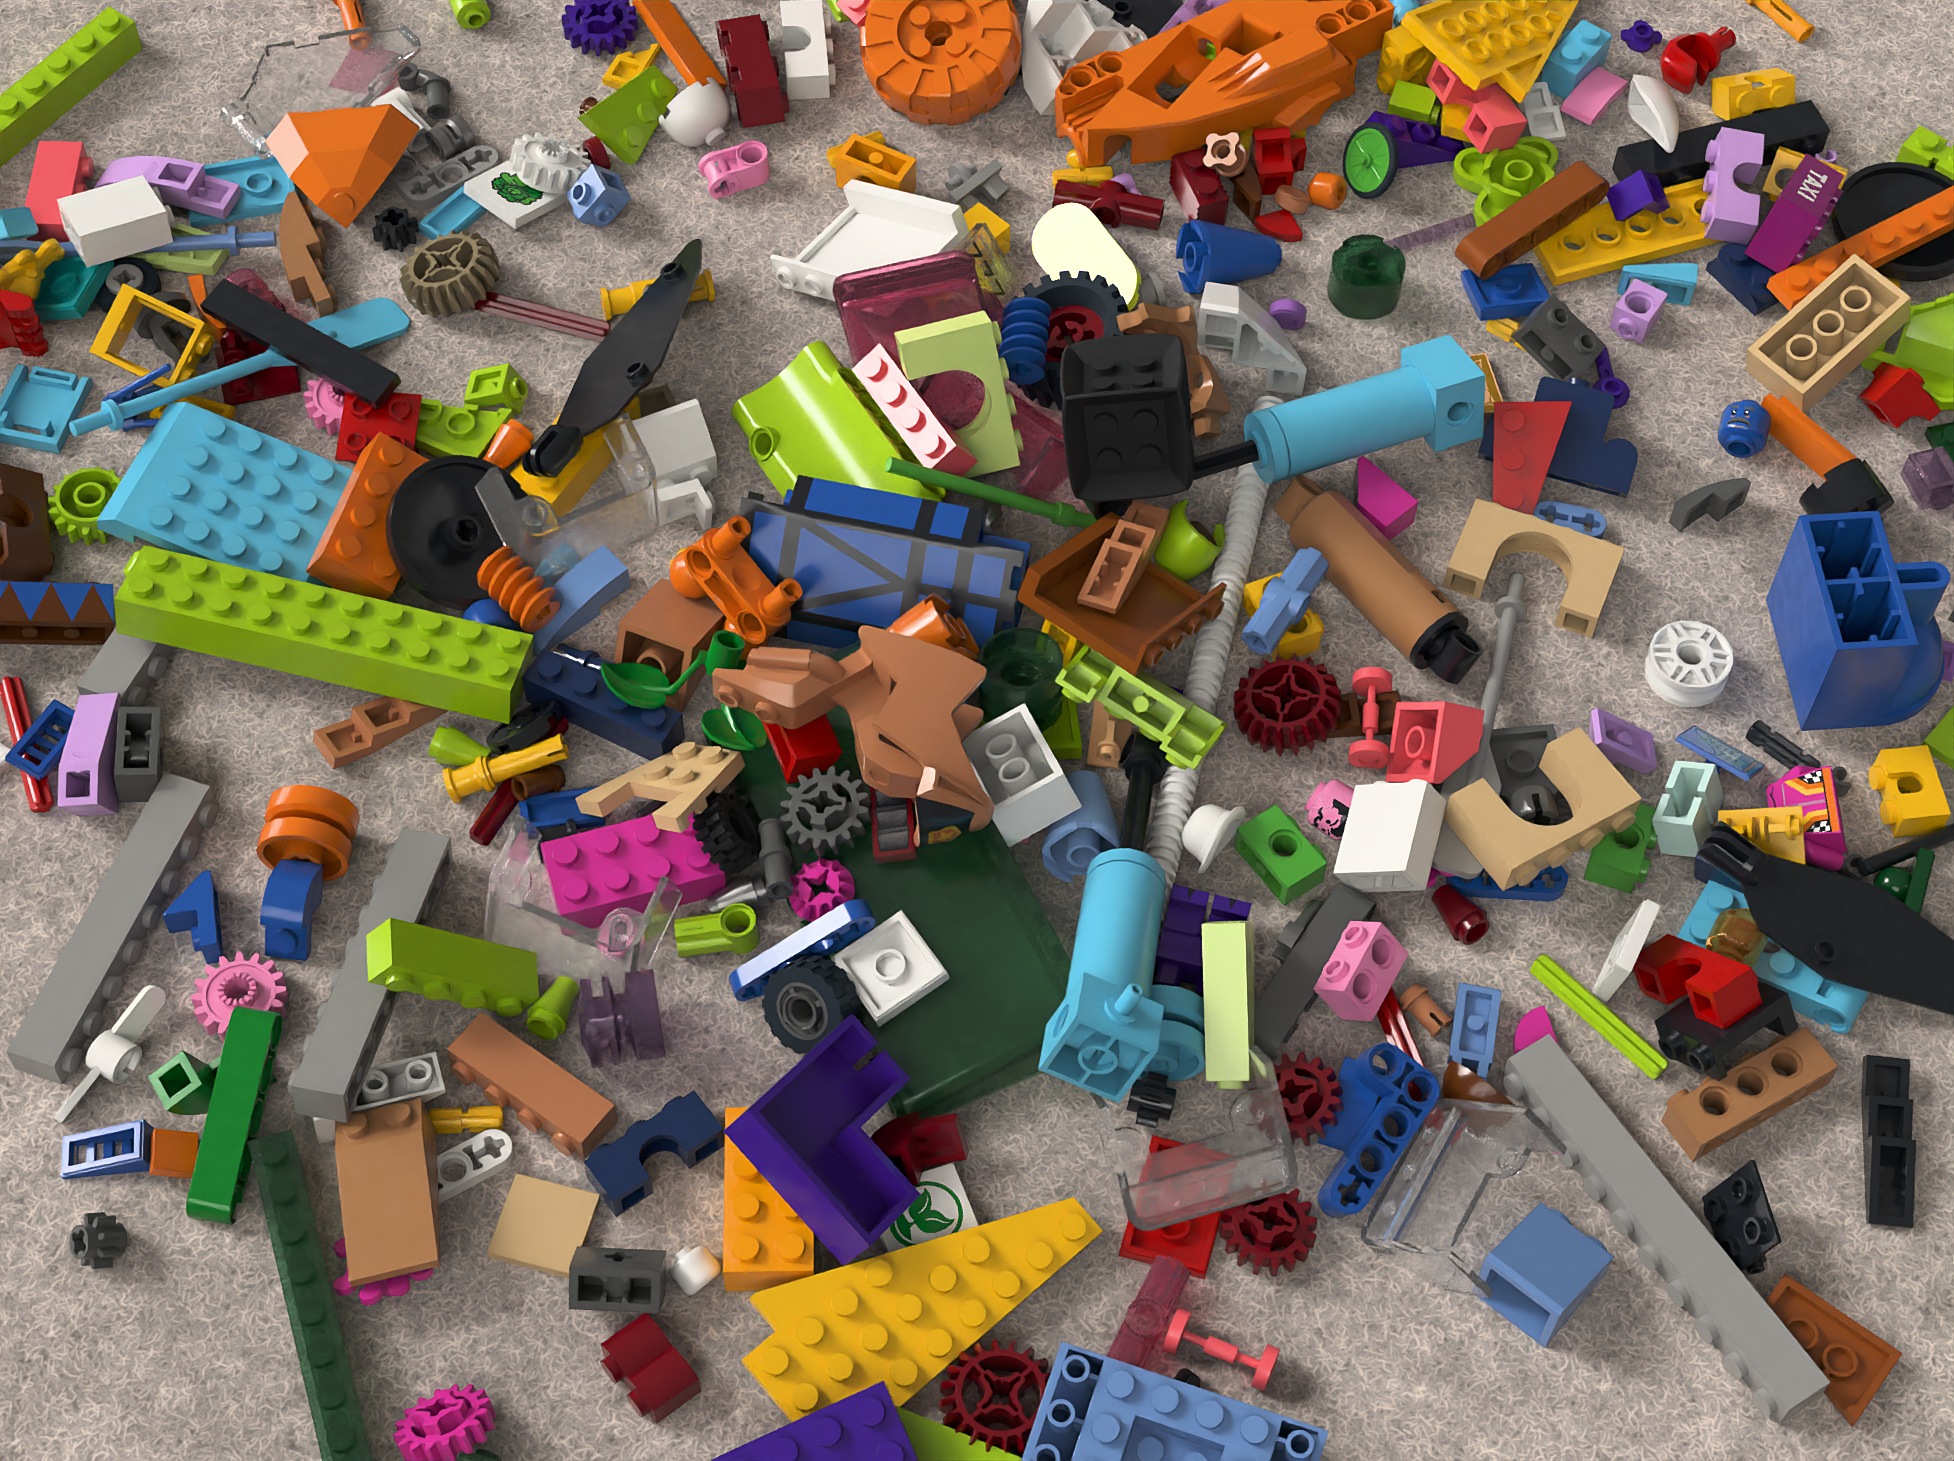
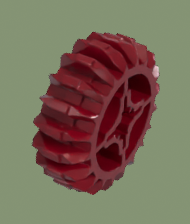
M1294 652L1290 660H1283L1278 653L1276 662L1269 663L1263 658L1260 664L1261 669L1249 666L1248 678H1240L1238 683L1239 690L1234 691L1233 713L1234 718L1237 719L1239 731L1242 735L1247 734V740L1251 746L1260 743V748L1264 753L1275 747L1276 753L1281 757L1285 749H1291L1297 756L1300 750L1299 747L1306 746L1313 751L1315 746L1314 740L1326 743L1327 731L1336 730L1337 719L1342 714L1340 703L1342 696L1341 690L1338 689L1336 678L1333 674H1328L1324 663L1315 666L1311 656L1300 662L1299 657Z
M995 1338L992 1341L990 1351H986L977 1342L974 1345V1358L962 1351L958 1356L960 1366L950 1365L947 1368L949 1380L943 1381L940 1384V1393L945 1397L939 1400V1411L946 1413L942 1424L955 1429V1433L961 1432L971 1436L969 1445H973L978 1439L986 1443V1452H989L992 1446L1004 1450L1005 1453H1010V1450L1015 1449L1016 1454L1022 1458L1051 1374L1046 1373L1049 1362L1046 1358L1033 1362L1035 1350L1032 1346L1027 1348L1023 1354L1018 1353V1343L1015 1340L1010 1342L1009 1349L1006 1350L1000 1349V1342ZM991 1371H1008L1014 1374L1009 1377H999ZM973 1381L978 1386V1393L982 1399L976 1404V1411L969 1415L962 1398L965 1390ZM1032 1386L1037 1395L1039 1405L1033 1416L1028 1420L1024 1415V1407L1019 1401L1025 1396V1390ZM1000 1395L1001 1399L1002 1395H1005L1009 1398V1403L1002 1406L1000 1401L999 1405H995L992 1403L993 1396ZM993 1423H1002L1008 1426L1010 1430H993L987 1427Z

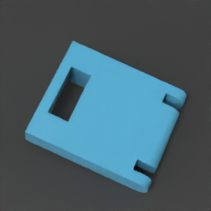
M17 364L0 397V442L60 454L71 431L69 422L77 419L93 386V381L91 378L84 376L79 381L77 374L37 366L33 367L28 377L29 369L27 365ZM14 426L39 430L41 435L12 429Z

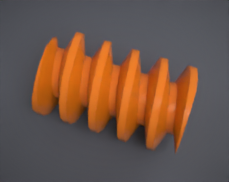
M509 545L503 546L491 554L478 569L476 575L478 585L484 591H488L489 596L494 601L499 602V606L504 611L509 612L510 617L514 621L520 622L521 628L524 631L534 633L547 625L555 617L561 603L559 601L552 602L556 593L554 588L550 586L543 589L545 580L541 576L532 579L534 569L531 566L522 568L524 559L519 555L512 557L513 549Z

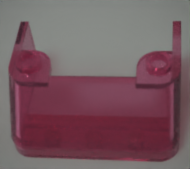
M950 370L929 375L919 388L924 399L953 431L961 429L972 422L980 412L984 402L985 390L983 381L974 374L962 370ZM1005 387L1006 394H1012L1017 415L1011 417L1013 429H1019L1024 451L1018 452L1020 466L1008 468L1007 470L1016 475L1014 479L1019 483L1017 490L1020 493L1036 499L1038 497L1048 498L1069 478L1063 428L1060 424Z

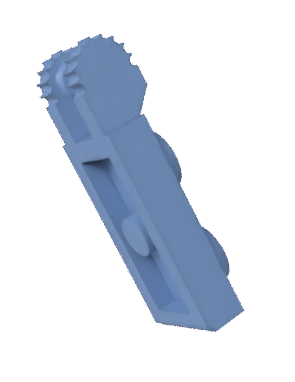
M1459 982L1456 993L1447 1064L1453 1060L1464 1067L1477 1069L1476 1074L1485 1081L1493 1061L1501 990Z

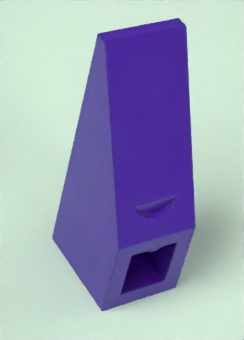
M1374 111L1365 122L1381 123L1392 132L1398 147L1397 169L1454 161L1456 155L1465 149L1463 141L1442 136L1441 127L1430 125L1423 121L1418 122L1395 114Z

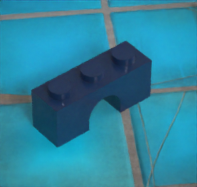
M693 1090L684 1097L677 1096L664 1105L661 1112L649 1120L637 1121L628 1128L624 1136L613 1143H605L594 1149L588 1159L584 1161L587 1179L598 1194H600L615 1217H617L653 1193L651 1178L643 1168L645 1161L651 1155L662 1151L672 1152L678 1155L687 1167L691 1169L725 1146L724 1128Z

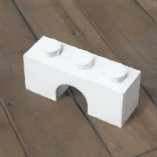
M822 0L780 1L783 49H802L800 51L784 52L788 100L830 98L829 86L836 85L835 64H828V60L834 59L832 38H825V35L831 34L830 13H823Z

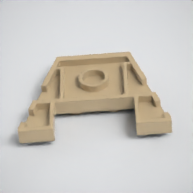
M685 742L676 746L672 751L578 796L575 800L581 813L598 817H605L634 796L668 802L652 813L656 827L682 833L690 826L689 815L693 811H695V814H701L708 806L705 798L713 790L715 793H721L745 767V763L740 751L722 749L720 746L710 747L698 745L694 742Z

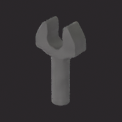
M1312 899L1295 922L1290 920L1277 939V942L1280 944L1273 952V957L1282 962L1285 961L1322 907L1323 903L1321 901Z

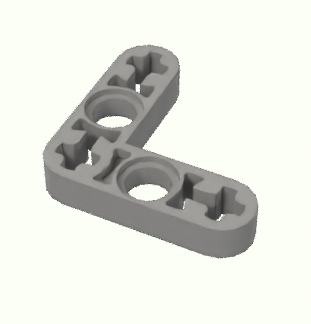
M478 145L425 171L406 149L386 180L410 207L416 210H426L445 201L463 186L465 182L500 165L499 156L496 149L492 146ZM482 159L485 162L489 161V163L484 164L481 161L477 162V160ZM401 168H407L412 171L405 177L394 175V172ZM451 174H457L462 177L455 183H448L443 180ZM417 191H421L422 193H427V192H428V194L425 195V196H422L420 193L415 194V192H417Z

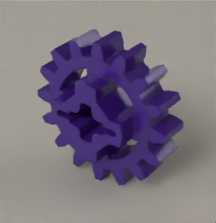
M574 0V6L566 5V14L561 17L565 40H570L573 49L582 46L583 54H587L590 50H595L596 56H600L602 50H607L611 55L615 54L614 47L618 46L626 49V40L634 41L635 31H638L635 6H630L629 0Z

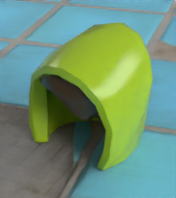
M1187 498L1177 502L1169 509L1170 519L1167 528L1153 554L1155 564L1185 583L1195 579L1213 564L1215 558L1224 547L1226 535L1222 524H1215L1214 531L1210 535L1201 523L1197 521L1189 522L1185 515V509L1190 501Z

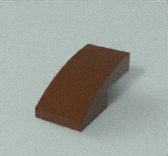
M1248 159L1244 170L1237 176L1229 177V180L1234 184L1233 203L1254 224L1255 217L1260 216L1262 195L1257 174Z
M1398 690L1376 695L1375 703L1379 705L1378 732L1374 736L1392 735L1396 703L1402 702ZM1355 691L1342 694V701H1340L1342 714L1337 719L1336 730L1327 731V738L1366 736L1362 732L1363 705L1367 703L1368 697L1358 699Z

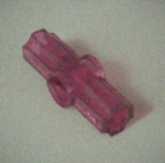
M1156 1256L1135 1300L1128 1306L1126 1317L1106 1355L1107 1357L1145 1369L1192 1275V1272L1182 1262L1169 1256ZM1140 1316H1146L1154 1320L1157 1326L1152 1330L1145 1331L1139 1329L1133 1320Z

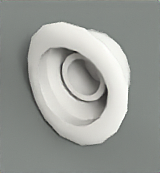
M1206 804L1196 809L1187 821L1182 831V842L1184 847L1201 862L1198 870L1199 874L1206 872L1214 859L1235 836L1237 828L1243 824L1246 816V810L1243 806L1235 807L1232 811H1229L1214 804Z

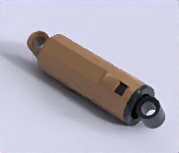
M1303 475L1295 476L1273 507L1278 516L1290 524L1288 535L1291 543L1298 550L1311 547L1323 554V557L1330 563L1325 577L1415 668L1422 670L1430 667L1443 680L1451 684H1459L1483 654L1481 646L1471 636L1466 634L1469 625L1468 618L1342 493L1333 490L1324 491L1311 479Z

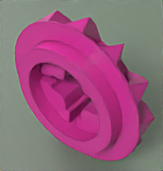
M819 857L818 861L811 864L803 863L802 869L796 875H791L794 890H792V895L789 896V901L795 913L804 920L814 922L836 907L854 898L855 884L850 871L837 860L827 861ZM825 880L832 893L820 892L817 897H814L815 893L809 884L821 885Z

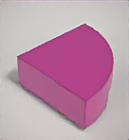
M1545 1006L1531 1010L1519 1022L1513 1040L1514 1054L1548 1034L1558 1043Z

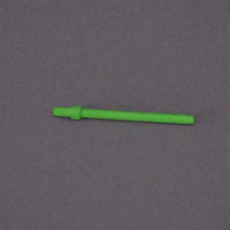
M891 456L886 461V472L1051 519L1053 524L1068 528L1070 525L1086 529L1097 521L1092 514L1075 510L1074 505L1061 501L1055 504Z

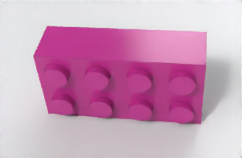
M695 811L688 817L690 826L682 833L658 829L653 816L648 815L540 843L545 871L564 936L600 927L606 920L613 917L631 919L707 899V897L726 887L725 872L719 869V863L714 865L709 860L711 857L709 852L704 854L701 849L704 846L702 841L696 840L695 834L698 831L694 830L692 825L695 822L693 819Z

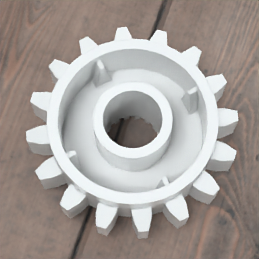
M535 132L534 137L523 134L522 139L516 138L509 162L513 163L512 170L516 171L517 176L522 182L536 190L553 194L567 193L591 164V160L587 159L588 153L579 151L580 145H570L567 138L558 140L551 133L548 137H543L539 132Z

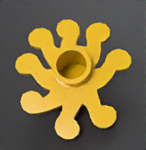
M55 238L43 242L35 254L30 249L22 250L14 259L10 260L0 269V289L22 293L23 295L30 296L35 301L39 295L41 280L45 278L44 270L53 261L61 260L65 255V250Z

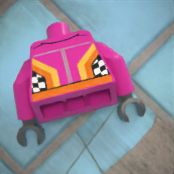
M1798 765L1777 780L1776 783L1768 785L1766 787L1769 808L1802 806L1806 862L1832 872L1838 871V875L1860 881L1864 876L1854 871L1852 867L1857 868L1858 861L1864 858L1860 854H1851L1847 859H1844L1842 854L1847 852L1839 798L1844 797L1852 787L1850 782H1842L1847 775L1846 769L1838 766L1832 770L1831 765L1821 768Z

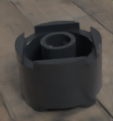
M1860 458L1846 461L1825 473L1824 477L1827 481L1818 489L1814 483L1811 484L1799 499V503L1807 515L1879 511L1881 514L1894 504L1891 494L1865 459L1862 462Z

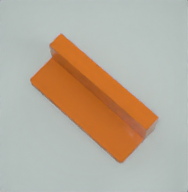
M1769 393L1763 398L1761 406L1771 416L1769 433L1825 481H1827L1824 477L1825 473L1846 461L1857 458L1784 396L1777 399L1773 394Z

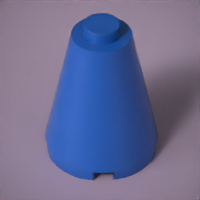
M1198 219L1189 220L1190 223H1184L1179 231L1176 259H1183V267L1186 274L1178 271L1184 291L1187 293L1199 294L1204 292L1206 282L1232 285L1272 274L1282 261L1281 247L1270 236Z

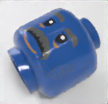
M1747 399L1728 405L1722 413L1718 428L1719 443L1727 453L1739 458H1747L1761 452L1767 444L1771 427L1769 412L1754 400Z

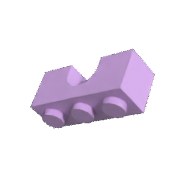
M1722 127L1715 141H1709L1705 161L1710 162V170L1706 172L1703 182V192H1708L1707 201L1703 204L1700 221L1705 223L1704 238L1748 245L1758 227L1760 195L1744 192L1734 182L1753 183L1763 163L1765 134Z

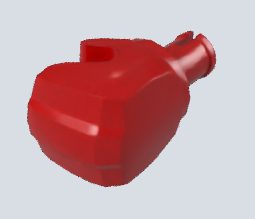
M1724 26L1712 35L1703 32L1687 33L1670 40L1661 55L1659 63L1663 80L1672 88L1686 94L1692 92L1696 80L1700 86H1703L1708 73L1719 66L1721 53L1735 45L1736 36L1733 30L1727 31L1728 27Z

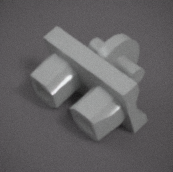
M995 159L977 172V167L972 163L967 167L960 162L953 163L948 168L950 180L945 183L946 188L952 191L949 194L950 203L961 206L963 214L980 202L976 198L980 194L993 206L1006 197L1009 191V187L999 176L1003 166Z

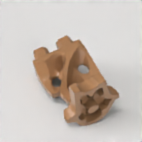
M1144 302L1138 305L1139 308L1137 310L1116 316L1120 332L1130 335L1170 334L1181 338L1188 374L1191 407L1190 428L1194 427L1195 438L1206 440L1220 436L1219 417L1231 413V404L1208 356L1200 355L1197 348V324L1194 306L1188 305L1174 309ZM1203 374V385L1200 387V375Z

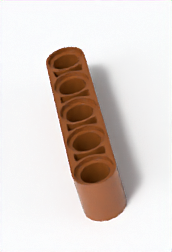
M1578 161L1465 236L1455 250V257L1479 278L1486 280L1598 205L1608 193L1610 183L1584 161Z

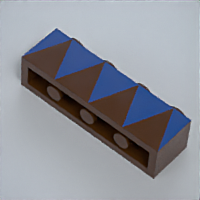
M0 581V644L95 646L105 644L113 632V584H100L98 582Z

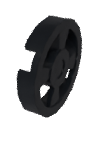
M548 698L538 701L513 714L510 724H499L487 736L486 743L492 753L499 756L503 755L504 751L509 747L512 751L520 750L549 732L551 725L548 719L554 716L556 721H560L563 710L556 699Z

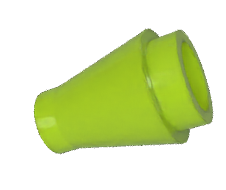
M441 725L437 728L428 751V756L436 758V763L458 767L474 763L476 757L487 756L490 759L492 755L490 748L483 746L452 725L449 728Z
M559 976L553 985L528 1009L526 1025L535 1036L544 1040H554L558 1035L565 1032L575 997L579 991L578 984L569 977Z

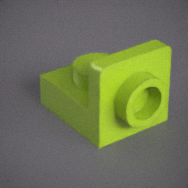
M510 363L474 370L470 373L464 402L466 404L479 405V408L504 403L508 409H513V414H521L525 398L528 395V384Z

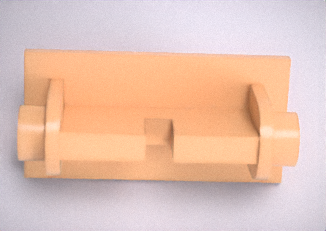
M1094 700L1087 766L1121 769L1118 767V762L1123 747L1131 735L1132 722L1127 719L1121 720L1114 717L1104 709V704Z

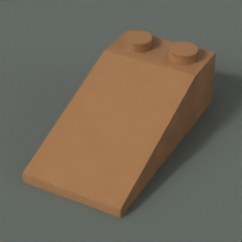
M417 1098L351 1114L347 1123L335 1121V1155L348 1275L351 1286L355 1287L441 1266L436 1130L422 1099Z

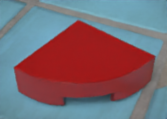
M1282 209L1255 217L1254 226L1262 234L1283 239V242L1302 241L1303 233L1290 211Z

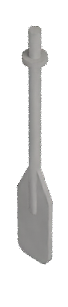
M1519 573L1510 576L1506 596L1500 598L1495 606V615L1501 620L1480 708L1484 710L1479 751L1442 782L1440 795L1447 803L1451 794L1481 778H1484L1500 796L1502 785L1489 743L1516 623L1525 619L1527 613V605L1521 600L1526 578ZM1443 819L1432 867L1465 879L1478 877L1483 870V866Z

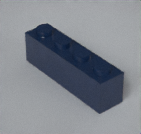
M543 648L522 677L528 703L534 704L548 698L556 699L563 710L562 716L567 718L568 722L650 761L672 751L685 738L683 713L666 705L654 709L630 705L618 698L609 689L602 675Z

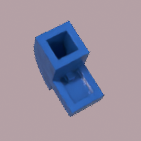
M281 859L273 869L265 888L260 916V925H265V956L307 961L309 958L312 938V915L322 903L323 864Z

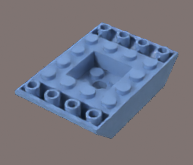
M1061 1341L1021 1461H1320L1329 1431Z

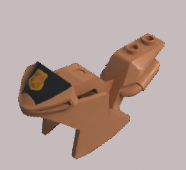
M864 625L858 631L861 640L859 650L838 662L824 654L812 652L811 649L760 646L759 649L752 648L743 670L715 668L713 671V696L717 697L721 703L728 707H740L753 713L759 720L767 724L776 723L787 729H796L833 710L837 705L843 707L850 717L855 736V752L864 782L889 797L911 798L915 803L917 827L913 841L918 848L953 841L968 833L981 830L990 823L995 810L994 803L983 791L962 745L965 739L983 720L984 711L982 709L964 704L968 697L986 679L987 669L960 653L907 635Z

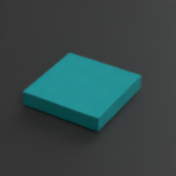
M69 257L53 261L44 271L45 278L41 280L39 295L34 301L35 313L37 316L39 315L40 321L83 318L115 264L113 260L86 267L81 257Z

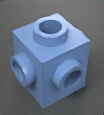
M594 164L589 166L566 193L573 207L572 212L574 216L584 224L591 223L599 227L609 225L631 199L618 173Z

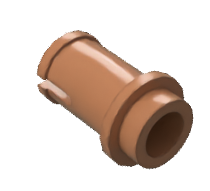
M1416 983L1408 988L1399 998L1403 1005L1402 1011L1404 1013L1409 1011L1430 1033V1036L1435 1038L1441 1033V1026L1444 1029L1448 1028L1453 1019L1428 995L1429 989L1426 986L1421 988Z

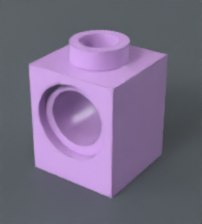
M1635 278L1615 306L1609 328L1615 330L1624 339H1633L1643 343L1661 317L1668 293Z

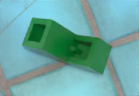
M181 1051L148 1076L166 1111L179 1115H199L208 1112L221 1055L211 1063L206 1064L187 1052ZM273 1073L270 1085L278 1081Z

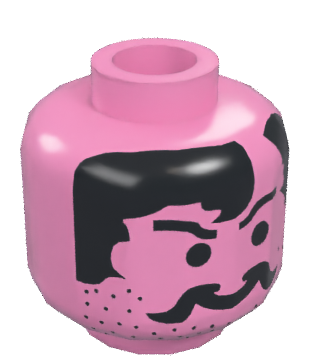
M1337 779L1329 781L1328 784L1321 781L1304 807L1309 812L1307 815L1308 823L1331 839L1341 840L1354 789Z

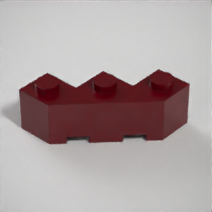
M760 14L715 21L721 56H724L730 92H734L740 128L785 122L784 114L789 113V102L786 91H780L777 78L779 77V66L777 57L771 56L768 46L770 37L767 21H761Z

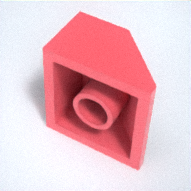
M1445 701L1397 702L1385 782L1405 783L1412 779H1421L1431 784H1441L1479 751L1480 739L1483 734L1484 710Z

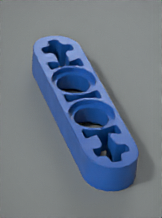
M863 899L845 902L735 969L729 976V982L735 998L743 1002L765 994L763 993L765 985L769 983L768 979L780 968L807 955L809 957L815 955L822 956L825 959L868 933L876 923L869 903Z

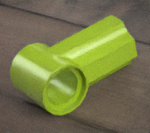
M743 903L728 905L721 913L674 919L679 958L722 951L745 954L754 950L760 942V932L755 912L750 906ZM739 926L748 927V929L741 933L731 932Z

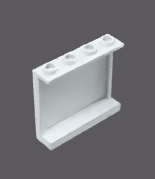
M851 179L843 187L849 207L794 260L774 254L770 257V260L776 272L777 281L786 289L796 290L840 304L890 316L970 236V232L959 205Z

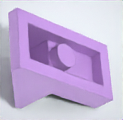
M1595 708L1591 711L1589 738L1612 764L1619 762L1641 773H1649L1657 768L1652 733L1602 709Z

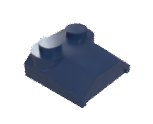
M1739 243L1726 244L1719 250L1717 258L1707 263L1706 271L1754 316L1780 302L1766 287L1769 278L1777 273L1744 254L1748 245Z

